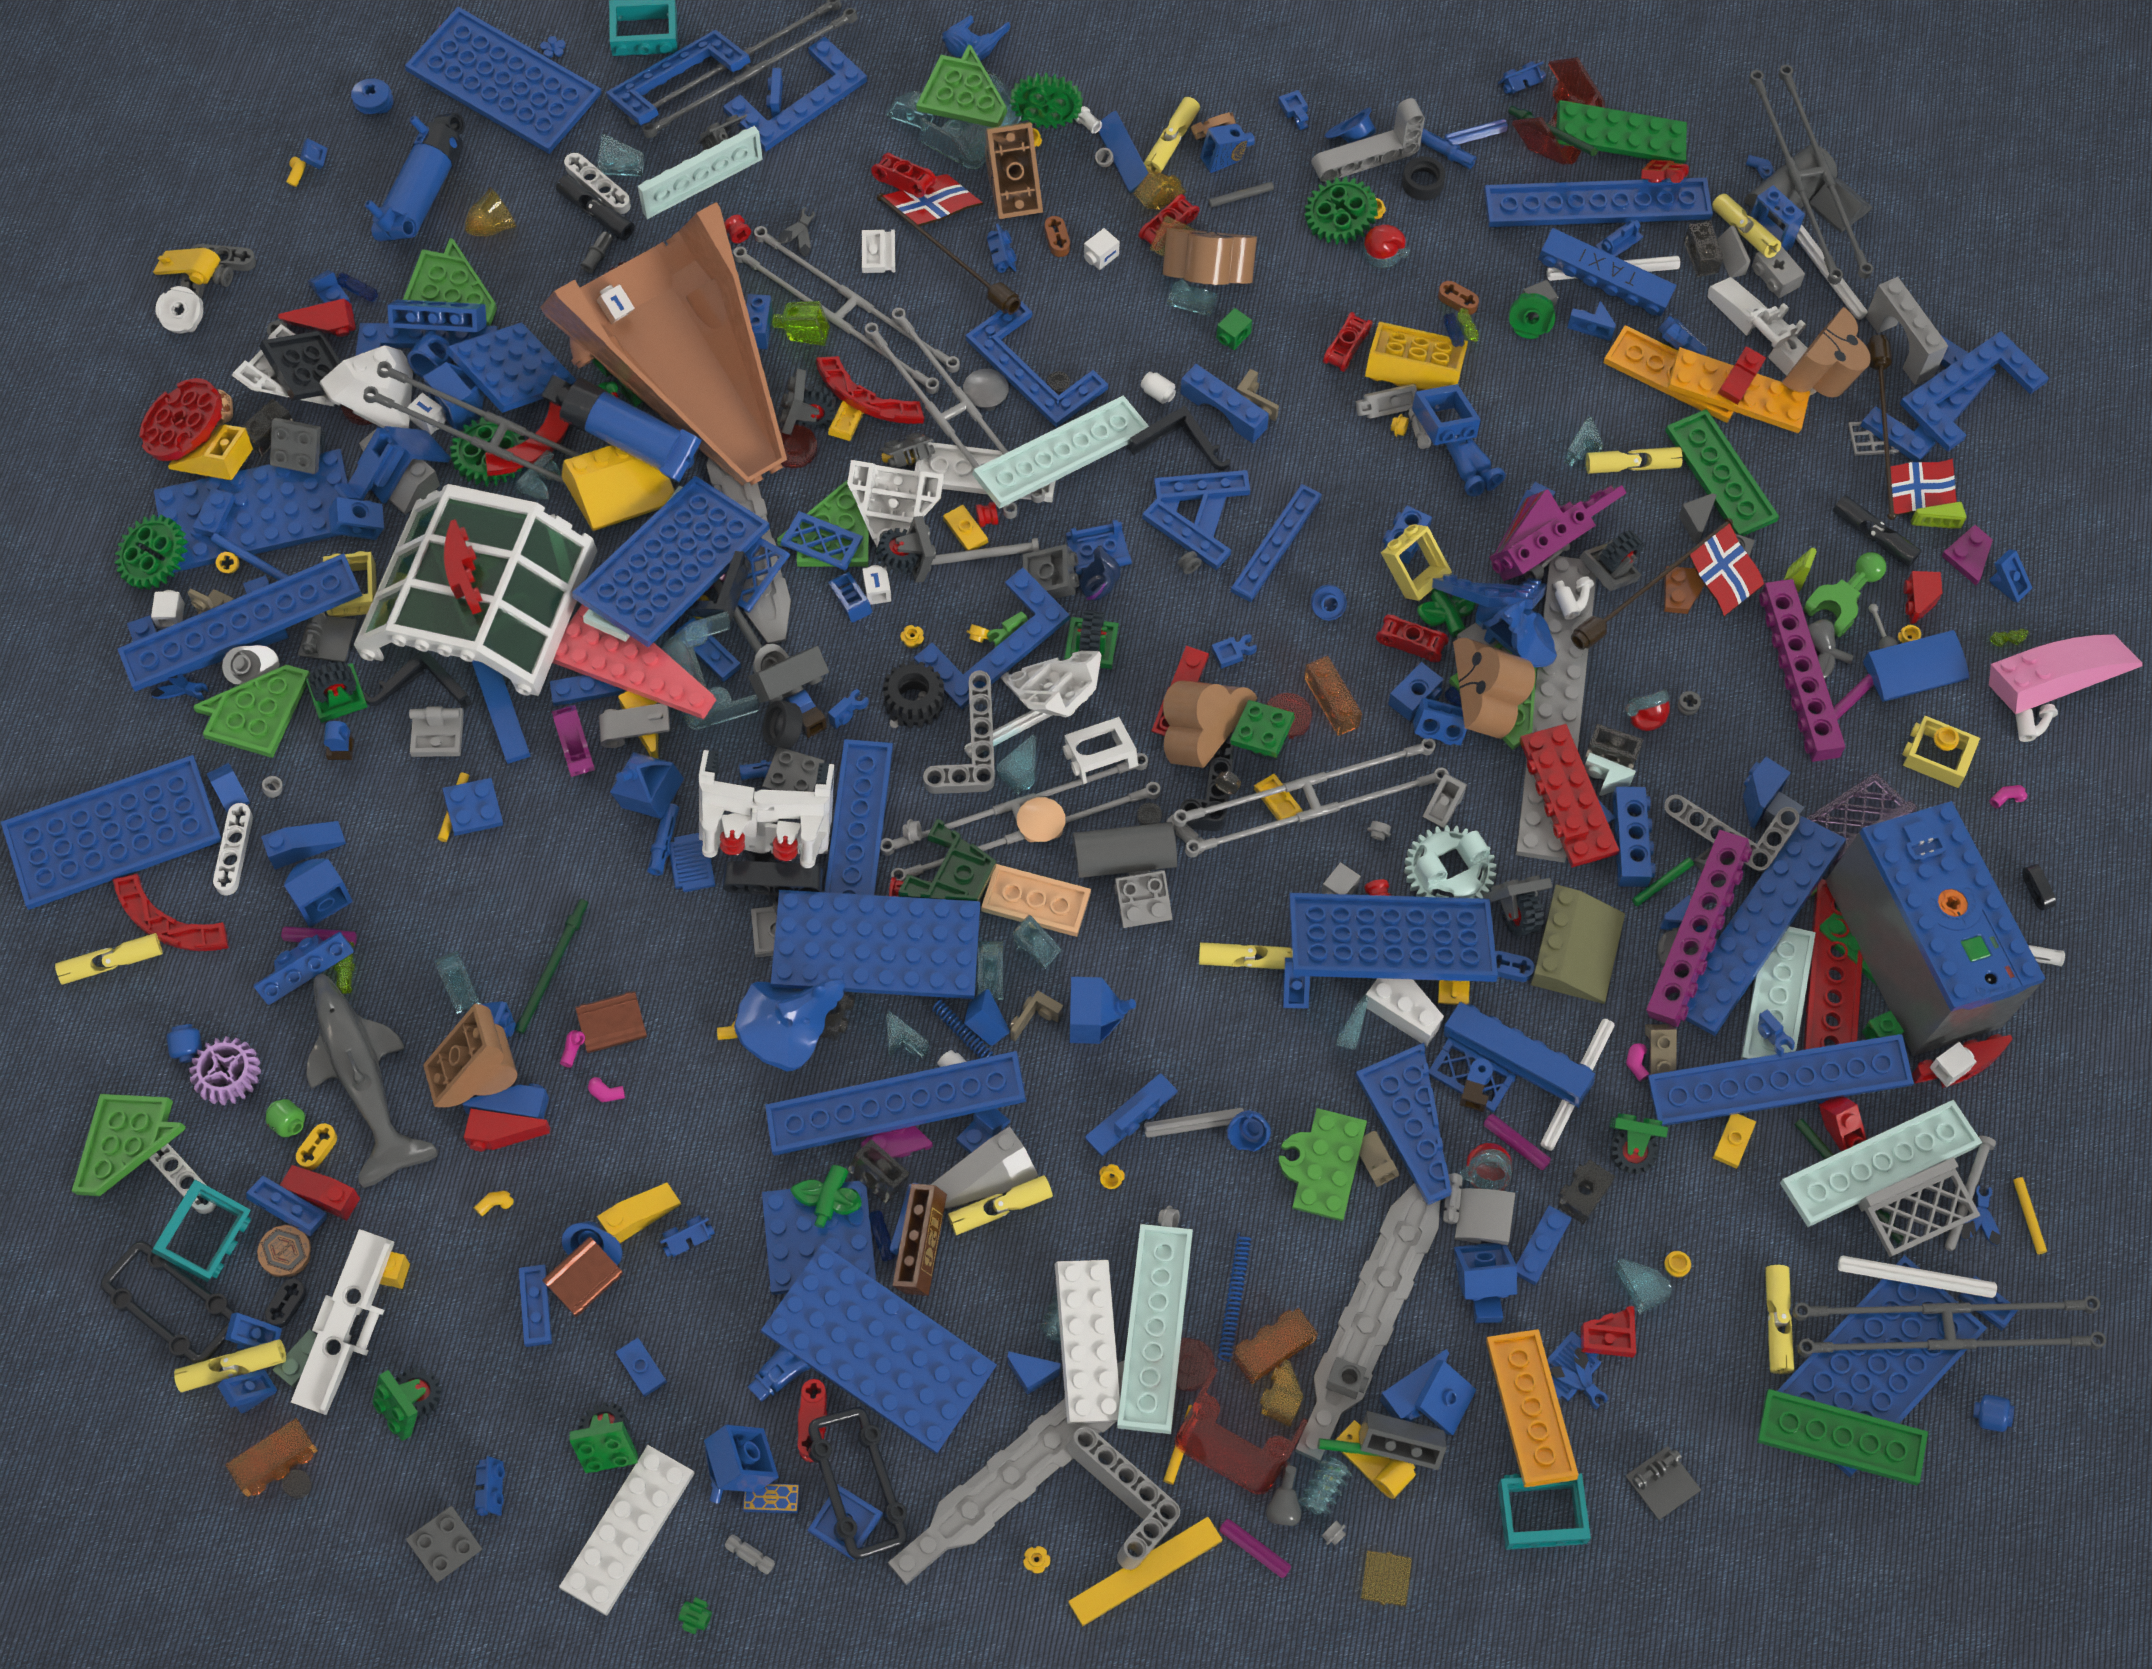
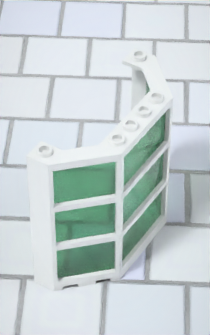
M447 484L441 491L435 490L428 494L426 499L420 498L416 500L354 646L359 655L368 661H373V659L383 661L384 656L380 647L392 642L401 647L405 645L415 647L423 652L429 650L446 657L450 655L460 657L468 662L473 660L483 662L511 679L518 693L526 696L530 694L539 696L577 602L573 598L572 592L586 580L597 553L594 540L586 533L579 535L571 529L572 524L561 517L555 516L553 518L543 512L545 507L539 503ZM456 519L459 528L464 526L469 540L465 541L467 547L472 545L477 559L473 560L476 570L471 571L475 582L471 584L473 588L478 587L483 601L479 602L482 612L474 615L467 604L465 596L458 599L455 598L446 575L444 546L450 521Z

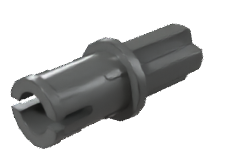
M604 231L601 233L595 244L589 247L586 258L580 264L585 272L593 273L600 260L604 259L605 251L613 240L612 235Z

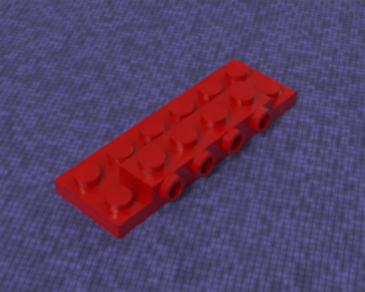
M1567 724L1520 736L1519 741L1527 758L1528 772L1530 775H1534L1536 791L1539 796L1543 797L1545 813L1553 821L1554 835L1557 839L1560 838L1571 868L1618 855L1619 848Z

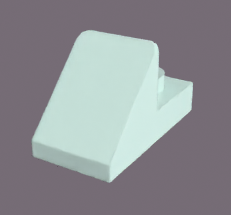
M1589 753L1584 766L1588 775L1605 780L1599 796L1615 791L1616 787L1630 786L1636 772L1593 753Z

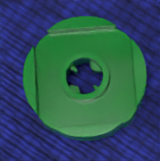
M1523 293L1519 295L1509 310L1510 325L1514 328L1515 333L1527 339H1535L1543 333H1548L1555 323L1553 302L1541 294ZM1535 312L1539 316L1529 320L1526 315Z

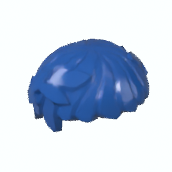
M1247 1110L1240 1112L1231 1120L1227 1128V1136L1230 1143L1237 1150L1248 1149L1249 1151H1257L1269 1141L1271 1128L1267 1120L1260 1113Z

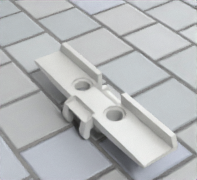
M1731 277L1710 286L1708 289V298L1746 336L1751 333L1753 328L1757 327L1772 342L1773 350L1768 358L1787 376L1808 349L1797 338L1804 330L1806 324L1800 320L1796 326L1794 324L1788 325L1782 319L1789 310L1785 303L1779 309L1776 306L1767 309L1756 297ZM1812 388L1811 390H1809V391H1810V395H1812V394H1814V393L1817 392V391H1816L1815 389H1813V388Z
M359 1229L333 1297L325 1296L312 1331L318 1334L291 1403L327 1415L353 1351L367 1356L369 1350H366L379 1314L383 1315L385 1311L372 1306V1302L387 1265L394 1241ZM352 1289H358L361 1293V1299L356 1304H351L347 1300V1294ZM363 1309L369 1310L356 1346L349 1344L351 1340L349 1333L356 1315H360ZM334 1339L338 1340L341 1344V1350L336 1355L329 1354L327 1351L328 1343Z

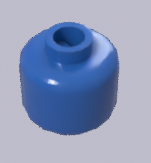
M192 1024L172 1027V1032L166 1036L169 1056L173 1059H179L180 1063L192 1062V1058L198 1055L197 1050L203 1049L200 1031L192 1028Z
M1986 1394L1982 1397L1981 1403L1975 1402L1973 1418H1978L1979 1426L1982 1429L2005 1432L2007 1427H2012L2015 1406H2012L2010 1400L2006 1397Z

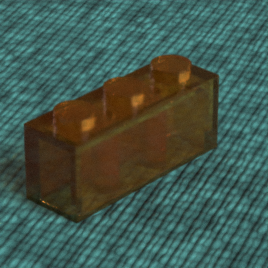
M1328 655L1307 664L1304 679L1337 735L1340 736L1360 727L1362 712Z
M1299 1308L1293 1312L1287 1310L1278 1317L1279 1321L1273 1326L1265 1325L1256 1333L1257 1337L1251 1341L1245 1339L1235 1347L1236 1351L1234 1352L1233 1360L1251 1384H1254L1316 1341L1317 1331Z
M295 1418L225 1465L240 1490L247 1497L250 1495L255 1496L264 1491L266 1485L271 1481L280 1480L287 1476L290 1469L297 1464H304L311 1460L314 1456L313 1454L318 1449L303 1425Z

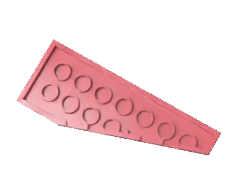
M583 604L580 606L566 627L552 663L698 718L704 719L716 699L692 675L655 643L646 647L631 636L625 642L584 623L583 616L589 608Z

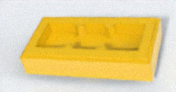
M842 401L829 427L828 435L851 441L864 413Z
M964 505L943 515V520L966 551L976 550L988 543L987 536Z
M1274 773L1255 784L1254 790L1258 793L1282 786L1283 784ZM1284 791L1261 798L1277 820L1292 817L1296 813L1302 812L1301 807L1289 792Z
M1740 1114L1730 1115L1713 1159L1737 1169L1756 1121Z

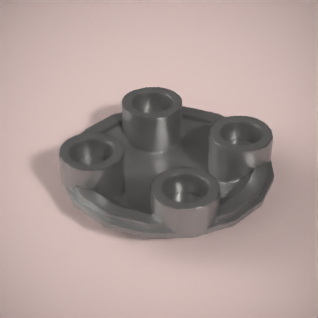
M979 369L972 372L963 384V392L974 406L984 408L986 411L994 410L997 405L1006 399L1009 392L1005 376L992 369Z

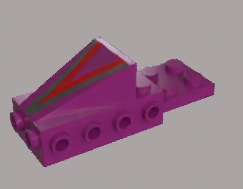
M1610 485L1590 495V499L1585 502L1580 501L1572 504L1570 501L1562 506L1557 505L1548 489L1527 497L1523 501L1496 552L1489 557L1492 561V568L1501 576L1503 581L1523 575L1596 526L1591 517L1627 492L1622 485L1615 488Z

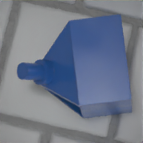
M445 362L423 376L425 385L482 410L484 393L460 367ZM428 393L430 399L443 407L447 422L458 431L464 429V424L467 426L471 425V420L477 421L481 418L476 413Z
M633 752L623 771L617 773V781L610 793L621 808L662 819L684 778L674 763Z
M311 859L298 863L289 873L284 883V887L309 928L353 902L343 880L329 859Z
M1071 977L1070 1043L1100 1044L1121 1022L1124 1015L1136 1007L1135 1000H1119L1102 977Z
M724 1425L704 1440L710 1479L712 1480L711 1487H713L709 1499L711 1502L720 1503L723 1490L755 1492L779 1478L764 1428Z

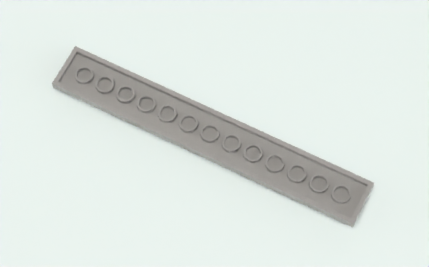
M1556 556L1550 561L1548 567L1543 618L1547 622L1550 634L1554 640L1557 657L1553 664L1546 667H1537L1532 733L1567 724L1578 750L1588 649H1578L1572 642L1571 635L1575 628L1592 616L1596 576L1586 568L1581 559ZM1588 576L1593 580L1594 585L1590 588L1587 605L1576 618L1565 619L1554 595L1557 591L1554 584L1558 581H1563L1565 587H1570L1575 600L1578 601L1581 592L1577 591L1576 582L1580 578ZM1526 764L1516 855L1565 863L1566 853L1560 838L1557 839L1554 835L1553 821L1545 813V802L1543 797L1538 795L1535 787L1536 780L1534 775H1530Z

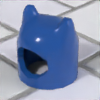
M429 330L409 352L407 360L410 368L423 378V376L445 362L451 364L453 360L446 353L448 346H450L448 340L437 335L436 330Z

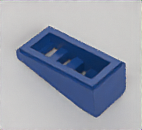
M850 572L828 582L851 622H856L872 613L869 600ZM850 583V585H848V586H846V587H844V588H842V589H840V590L838 589V588H840V587H842V586H844V585Z

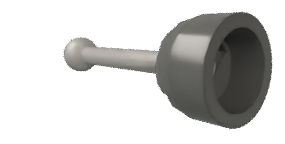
M1570 544L1552 554L1542 564H1538L1524 573L1525 578L1541 580L1544 575V567L1563 551H1568Z
M1871 604L1868 610L1873 613L1882 636L1878 643V649L1898 645L1894 638L1886 635L1877 612L1878 606Z

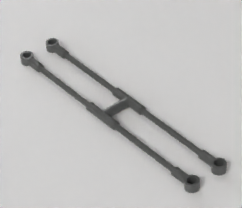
M827 0L825 4L814 9V12L743 51L749 57L752 56L755 51L816 16L820 17L830 10L840 9L842 6L841 1ZM854 8L844 10L843 15L831 21L829 25L772 58L765 59L752 67L746 64L741 69L743 72L733 77V80L669 117L665 116L655 123L643 125L642 130L645 137H655L657 131L671 124V121L732 86H737L764 71L772 63L832 29L835 30L843 24L857 21L856 10ZM720 63L716 68L652 105L657 108L718 72L722 73L727 68ZM627 115L630 124H638Z
M1782 65L1778 77L1784 80L1788 92L1793 97L1815 152L1814 157L1818 167L1803 170L1797 169L1793 157L1790 156L1767 98V91L1762 81L1764 77L1763 72L1760 70L1752 71L1749 82L1755 86L1759 97L1762 99L1785 157V164L1795 189L1800 194L1825 257L1824 262L1829 272L1827 278L1829 283L1833 285L1839 284L1843 277V272L1836 267L1833 257L1829 254L1802 182L1804 178L1822 175L1827 188L1830 189L1855 251L1854 256L1859 266L1858 275L1863 279L1869 278L1872 274L1873 266L1867 263L1863 251L1858 246L1836 191V184L1823 152L1819 149L1796 92L1797 87L1792 77L1793 68L1790 65Z
M386 361L380 362L377 367V374L381 378L390 377L402 383L413 385L498 425L491 441L487 442L476 436L472 437L395 403V400L379 394L375 387L368 386L364 389L363 399L367 403L376 402L390 409H397L469 441L473 446L507 461H514L563 484L565 483L561 476L514 456V453L499 447L506 431L509 430L521 436L525 435L572 457L582 455L526 430V427L489 411L485 412L411 379L408 375L393 369L392 365ZM372 393L374 396H368L367 394Z
M2088 1296L2084 1300H2064L2063 1302L1923 1303L1920 1306L1837 1308L1808 1306L1806 1303L1801 1302L1792 1311L1793 1317L1799 1321H1803L1807 1317H1822L1829 1314L1906 1312L1942 1314L1945 1339L1927 1340V1342L1845 1344L1813 1342L1810 1339H1803L1797 1346L1798 1353L1803 1357H1808L1812 1353H1832L1834 1350L1915 1348L1957 1350L1976 1349V1347L2039 1345L2089 1346L2093 1350H2099L2106 1343V1337L2101 1332H2094L2090 1336H2070L2069 1338L1956 1339L1952 1313L1989 1310L2064 1309L2065 1311L2083 1310L2088 1314H2092L2100 1307V1301L2095 1296ZM2087 1301L2092 1302L2094 1304V1308H2090L2087 1305ZM1802 1308L1805 1311V1315H1800L1797 1309ZM2093 1337L2098 1338L2100 1340V1344H2096L2093 1341ZM1802 1344L1808 1345L1810 1351L1803 1350Z

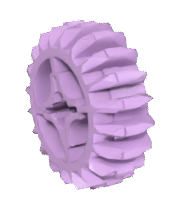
M225 1037L223 1043L215 1038V1044L212 1046L205 1042L206 1050H197V1054L200 1057L192 1058V1063L195 1066L189 1068V1072L193 1075L190 1077V1081L195 1085L194 1090L197 1093H201L202 1099H209L214 1105L219 1100L221 1105L225 1106L228 1099L236 1104V1097L238 1096L245 1099L244 1092L246 1090L253 1092L251 1084H258L259 1079L256 1075L261 1074V1069L258 1067L260 1060L256 1057L257 1053L255 1050L250 1049L247 1042L241 1044L238 1038L231 1042L229 1037ZM232 1055L229 1058H223V1056ZM214 1062L212 1069L208 1071L209 1067ZM221 1065H223L224 1068L228 1070L227 1072L229 1073L230 1077H228L226 1073L222 1072L223 1069L221 1068ZM243 1070L241 1076L237 1080V1075ZM222 1084H228V1086L218 1087Z

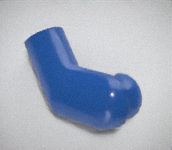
M1753 155L1748 156L1746 166L1756 168L1763 179H1767L1775 172L1769 160Z

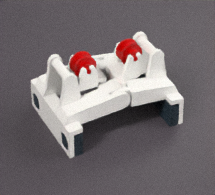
M703 751L699 771V840L703 841L702 853L705 857L712 858L716 856L719 845L722 852L728 855H739L743 850L757 853H767L771 850L775 858L781 861H791L797 854H800V865L804 868H812L815 865L818 854H828L832 828L834 764L819 763L815 792L759 790L756 792L755 788L716 781L719 770V752ZM724 810L734 812L729 815H723ZM779 819H800L801 823L779 821Z

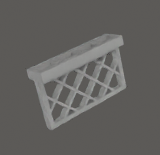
M1954 1157L1866 1196L1858 1203L1861 1212L1866 1211L1889 1257L1981 1216L1955 1169L1959 1166ZM1949 1177L1952 1178L1956 1186L1954 1194L1942 1190L1944 1180ZM1923 1189L1935 1192L1932 1204L1920 1200ZM1940 1195L1952 1199L1949 1211L1937 1206ZM1901 1199L1913 1202L1910 1214L1898 1210ZM1957 1201L1966 1205L1970 1215L1963 1217L1954 1213ZM1918 1205L1931 1209L1927 1221L1915 1216ZM1884 1209L1891 1212L1889 1223L1886 1224L1879 1221L1875 1211ZM1935 1211L1948 1216L1944 1227L1932 1223ZM1896 1215L1909 1219L1905 1231L1893 1226ZM1913 1221L1926 1226L1922 1237L1910 1233ZM1891 1231L1904 1236L1902 1245L1894 1249L1889 1240Z

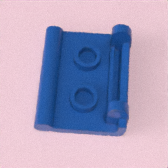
M1112 520V524L1078 531L1076 528H1072L1070 532L1066 533L1067 545L1078 557V566H1074L1077 575L1082 574V568H1087L1091 562H1094L1093 551L1100 545L1107 554L1117 561L1119 567L1132 564L1122 531V523L1117 520Z

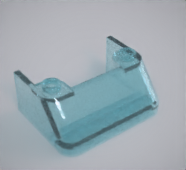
M986 70L1007 108V114L1001 126L1017 124L1021 120V116H1015V111L1011 110V92L999 76ZM925 118L920 120L921 143L968 169H978L986 162L985 146L987 145L985 131L986 128L993 127L970 122L964 123L956 119L948 120L942 127H939Z
M726 611L689 623L667 640L662 648L665 653L706 689L707 687L693 647L704 644L709 635L729 630L728 612ZM714 687L708 690L714 695L716 702L704 719L682 712L688 727L699 730L757 712L758 702L756 694L732 701L729 692L725 688Z

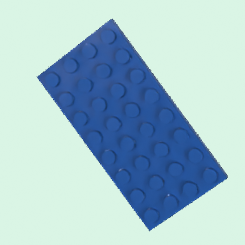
M457 7L405 65L406 71L548 154L554 150L602 94L601 88L460 7Z
M341 449L321 453L319 455V469L316 474L268 464L238 471L232 480L209 477L155 489L154 495L158 518L160 515H163L175 521L182 527L181 530L186 533L183 538L188 541L183 546L188 551L181 554L185 561L179 562L178 565L181 569H174L173 573L215 564L219 554L229 552L212 542L211 536L197 533L193 529V525L211 488L234 494L235 501L219 535L253 555L340 536L330 533L329 508L336 497H342L334 488L336 483L348 484ZM226 556L225 561L230 560V556Z
M694 476L572 592L573 598L646 647H649L729 569L735 551L746 553L769 530L770 523L697 476Z
M194 755L1 822L28 910L222 842V837Z
M779 890L771 987L810 989L822 981L837 978L845 982L843 992L974 999L980 901Z
M1290 893L1289 895L1293 976L1497 982L1498 972L1490 899Z
M823 1244L760 1331L936 1455L997 1366L993 1361Z
M1905 1255L1896 1264L1920 1269ZM1882 1279L1856 1307L1920 1306L1923 1303L1958 1302L1944 1289ZM1922 1312L1849 1314L1823 1342H1833V1344L1927 1342V1340L1945 1339L1942 1314H1922ZM1952 1313L1956 1339L1975 1338L1977 1340L1987 1329L1971 1313ZM1967 1349L1834 1350L1832 1353H1812L1777 1391L1899 1424ZM1835 1464L1848 1477H1851L1857 1470Z

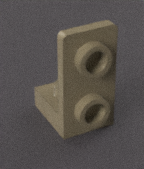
M1250 369L1236 391L1269 413V419L1276 421L1279 406L1255 394L1259 388V383L1257 382L1258 372Z
M189 589L187 592L192 600L191 604L196 608L198 614L234 600L232 597L215 589L212 590L209 596L193 589Z
M1037 991L1033 997L1029 996L1023 1005V1013L1020 1017L1016 1016L1009 1026L1011 1039L1013 1041L1017 1040L1036 1010L1044 1019L1049 1021L1052 1019L1058 1023L1063 1016L1064 1005L1040 991Z
M1645 1024V1035L1650 1039V1075L1676 1071L1677 1029L1669 1024Z
M1372 1131L1363 1136L1359 1155L1376 1187L1400 1176L1377 1132Z

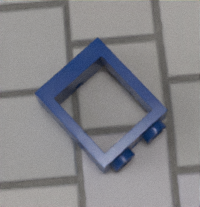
M1773 185L1757 196L1750 216L1781 242V246L1785 251H1788L1795 243L1805 213ZM1769 211L1786 225L1784 231L1768 217Z
M1458 384L1415 392L1412 411L1434 445L1477 437L1481 419ZM1454 408L1461 418L1441 423L1435 412Z

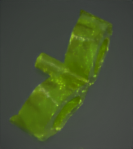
M1461 308L1457 320L1462 325H1465L1464 335L1469 340L1477 342L1479 333L1476 330L1475 324L1472 323L1468 309Z
M2021 628L2018 631L2011 630L2008 633L1994 632L1990 637V641L1999 647L2005 645L2007 641L2019 645L2027 637L2029 631Z

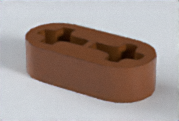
M1058 216L1048 217L1045 221V235L1049 249L1054 256L1064 257L1070 251V239L1065 223ZM1055 225L1058 228V232L1055 233L1054 228L1051 226ZM1060 240V243L1063 246L1062 248H1059V246L1057 245V241Z
M1445 281L1439 287L1438 298L1444 304L1465 315H1471L1477 311L1479 298L1472 291L1453 281Z

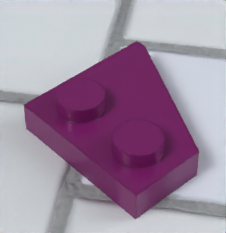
M916 1126L870 1135L861 1143V1147L878 1164H882L896 1157L909 1156L914 1151L924 1148L925 1150L931 1149L933 1143Z

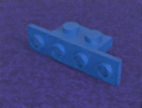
M340 931L325 941H322L318 934L312 938L307 937L291 951L287 950L279 954L276 960H274L275 972L254 984V988L264 1001L270 1005L351 955L354 949Z
M1162 1074L1157 1075L1088 1133L1085 1137L1086 1141L1102 1157L1127 1135H1132L1143 1121L1151 1119L1162 1105L1178 1093V1090Z

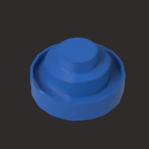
M1323 585L1316 589L1312 595V610L1323 620L1337 619L1346 609V596L1335 585Z

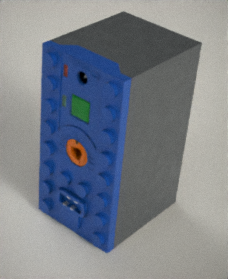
M1952 801L1862 828L1826 879L1827 886L1852 936H1855L1861 948L1860 952L1889 1010H1891L1904 1030L1902 1035L1913 1056L2002 1028L2046 979Z

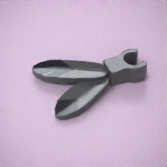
M804 207L799 215V222L783 230L778 237V242L788 243L797 237L799 251L806 257L811 249L807 226L815 216V212L813 211L810 217L804 214L806 211V207Z

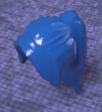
M970 15L943 32L942 40L945 42L949 53L956 58H962L967 46L971 45L981 61L990 55L999 39L1009 31L1010 23H1005L993 33L978 36L968 29L974 22L973 16Z

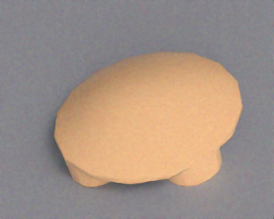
M1036 797L1026 801L1020 807L1017 814V826L1028 842H1047L1062 835L1065 826V813L1056 801L1046 797Z

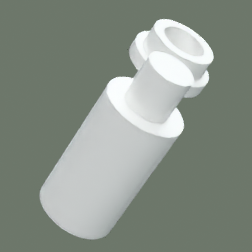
M1588 576L1582 577L1576 582V589L1578 592H1581L1578 601L1575 600L1570 587H1565L1563 581H1558L1554 584L1557 590L1554 595L1565 619L1576 618L1587 605L1590 588L1594 585L1593 580Z
M2046 704L2040 707L2039 717L2042 719L2036 726L2032 709L2015 714L2019 740L2022 742L2033 741L2044 733L2052 718L2058 715L2055 705Z

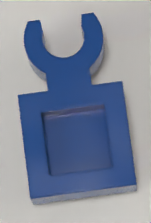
M1250 634L1244 635L1239 642H1236L1234 637L1212 644L1211 650L1221 669L1243 661V654L1252 655L1256 652V645L1250 647L1245 645L1251 642L1252 636Z

